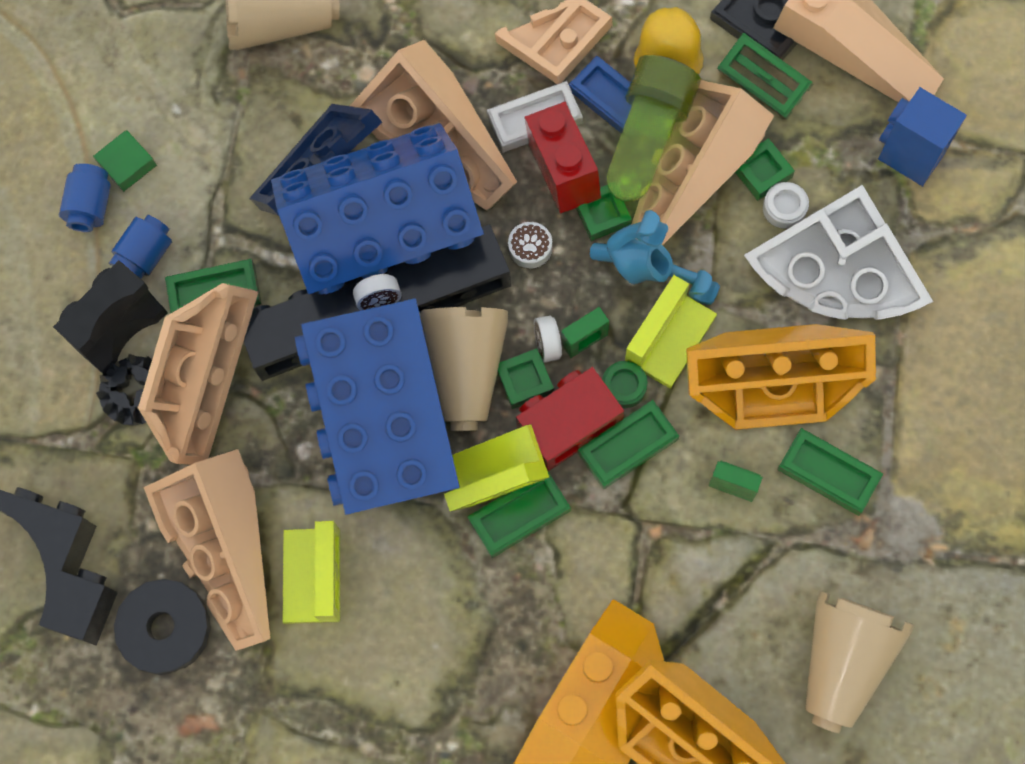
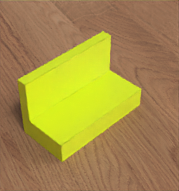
M673 275L626 348L625 361L639 365L646 375L670 389L687 364L686 349L702 341L717 317V313L687 296L689 283Z
M532 425L523 426L453 454L452 457L460 488L444 493L449 511H455L476 506L550 478Z
M315 521V529L284 530V624L340 622V529L334 521Z

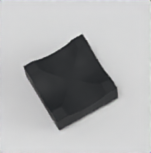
M118 260L111 268L104 269L96 276L92 288L79 301L70 303L62 311L59 321L53 328L102 374H105L111 367V362L118 361L123 347L136 333L150 325L157 324L168 312L150 293L146 283Z

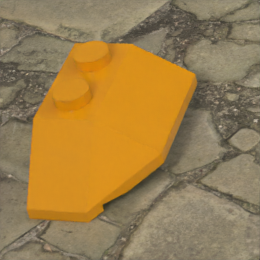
M820 324L732 331L722 333L686 349L689 395L735 430L827 422L864 387L867 388L876 380L875 334L869 331Z
M612 599L589 633L539 716L514 764L629 763L631 758L618 749L616 692L650 660L664 661L654 623Z
M650 660L616 692L618 749L638 764H786L753 719L683 663Z

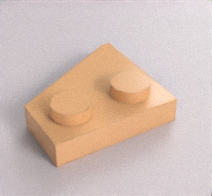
M566 0L554 9H545L531 15V22L511 31H508L506 26L499 29L495 33L497 44L554 83L559 84L565 80L613 26L612 16L588 0Z

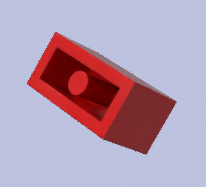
M566 102L525 116L529 147L560 214L577 208L582 204L601 199L598 168Z
M593 367L583 373L580 370L569 373L558 382L557 387L559 389L545 398L542 395H537L525 402L519 409L521 414L516 416L517 429L526 425H532L548 472L576 454L579 448L623 420V408Z

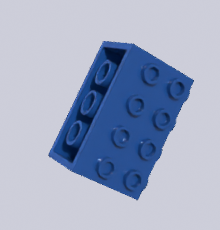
M441 123L424 126L411 133L390 140L379 141L366 148L334 156L322 163L304 169L293 170L280 177L271 179L277 211L308 295L317 291L320 294L335 292L344 286V282L361 276L365 279L373 275L384 274L387 272L388 267L402 262L406 264L422 262L431 256V252L446 247L449 249H460L470 245L475 237L484 235L458 149Z
M416 298L301 324L303 335L294 338L300 364L302 366L311 365L314 382L305 384L311 411L321 410L325 428L317 430L316 433L322 458L332 457L336 474L328 475L327 478L333 506L343 504L345 515L460 488Z

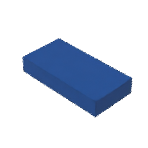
M596 56L568 84L573 95L631 142L661 113V106L639 97L633 91L634 85L599 56Z

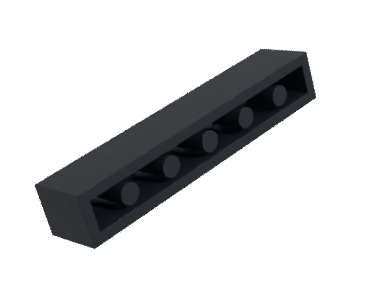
M491 225L482 227L484 235L475 237L474 241L466 247L460 249H449L446 247L431 252V256L416 264L402 262L388 267L387 272L384 274L394 276L402 296L398 302L416 298L418 310L421 313L422 310L458 307L511 287L510 270ZM362 276L344 282L342 288L332 293L320 294L317 291L308 295L307 289L293 293L289 296L288 301L272 307L270 305H261L253 308L244 344L253 369L261 381L302 366L294 338L303 335L301 324L360 311L353 296V289L363 280Z

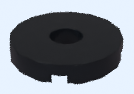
M168 579L149 581L131 591L119 606L114 622L115 643L124 659L138 670L157 675L170 674L194 663L205 649L211 630L210 617L201 596L185 584ZM160 615H171L174 620L173 632L166 639H155L151 632L153 621Z

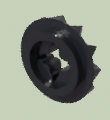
M129 354L125 359L112 361L111 367L107 372L100 375L101 383L99 392L96 394L100 400L102 410L111 419L120 424L140 425L147 423L138 409L143 389L136 391L134 404L126 393L119 391L129 386V380L132 379L131 374H133L135 380L140 385H145L152 362L149 356L142 357Z

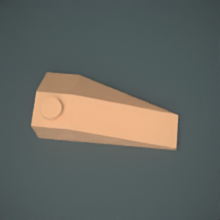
M788 0L773 28L898 103L902 98L910 102L919 87L935 95L944 80L872 0Z
M425 40L398 50L350 105L351 107L371 109L381 119L383 123L372 132L380 141L390 140L411 133L424 126L441 123L458 149L474 203L486 211L491 209L517 183L516 178L453 72Z
M697 79L687 108L685 110L670 109L663 125V129L668 132L663 150H656L651 164L657 167L652 183L642 190L632 224L641 222L645 211H654L660 217V222L665 223L669 227L662 243L664 245L754 153L758 144L764 138L774 115L741 88Z
M239 449L193 463L145 486V493L162 535L167 543L176 541L187 559L182 565L189 578L197 576L208 592L207 606L235 651L271 639L255 491Z

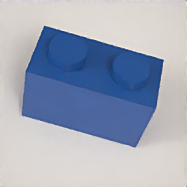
M919 87L910 102L902 98L888 119L889 124L879 138V141L885 145L878 160L923 187L946 154L967 115Z

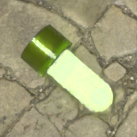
M645 55L639 58L625 96V100L632 107L607 173L608 188L619 200L631 202L639 200L646 195L653 181L666 142L670 139L675 122H684L688 119L701 83V77L685 64L656 55Z

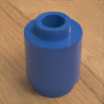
M76 164L73 166L72 172L67 174L59 217L67 222L66 226L79 232H91L93 228L103 225L111 187L110 182L107 180L108 172L103 168L91 164Z
M147 215L144 220L134 217L111 252L114 256L109 264L113 266L120 260L140 279L144 275L150 276L172 243V240L167 236L170 229L151 215Z

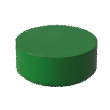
M619 361L607 368L602 378L623 409L638 405L645 397L648 385L647 376L644 370L633 362Z

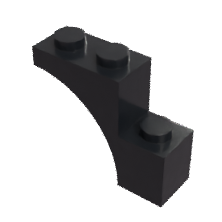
M20 487L16 488L14 494L0 490V512L13 518L28 532L35 542L44 564L46 598L39 626L97 646L118 593L104 586L107 577L80 568L97 526L83 518L86 512L84 509L69 503L59 501L57 507L53 508L41 504L43 496Z

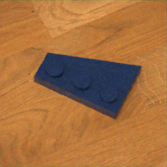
M331 104L249 199L260 210L279 216L271 179L280 177L293 170L304 169L322 163L334 156L348 154L383 122L371 109Z

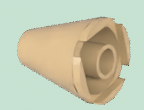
M226 0L229 50H241L330 29L332 20H339V0Z
M466 307L422 310L419 314L444 422H450V431H478V422H486L488 419L508 325V311L481 307V311L466 310Z
M820 591L816 602L805 710L814 715L811 723L826 730L840 733L842 726L849 728L854 726L912 634L914 624L905 621L901 630L891 626L894 616L845 598H838L836 605L828 603L830 593Z

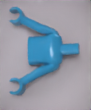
M652 210L645 211L641 222L624 227L614 233L608 239L607 244L594 243L590 248L591 259L614 263L621 276L633 285L644 281L665 282L668 277L675 275L692 284L689 296L692 299L707 305H711L715 301L720 289V285L712 281V276L705 270H700L696 273L673 264L670 253L662 245L669 227L665 223L660 222V217Z

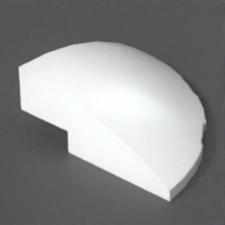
M863 185L744 255L760 277L780 295L787 296L793 301L806 306L812 312L844 320L848 318H874L879 320L900 316L933 302Z

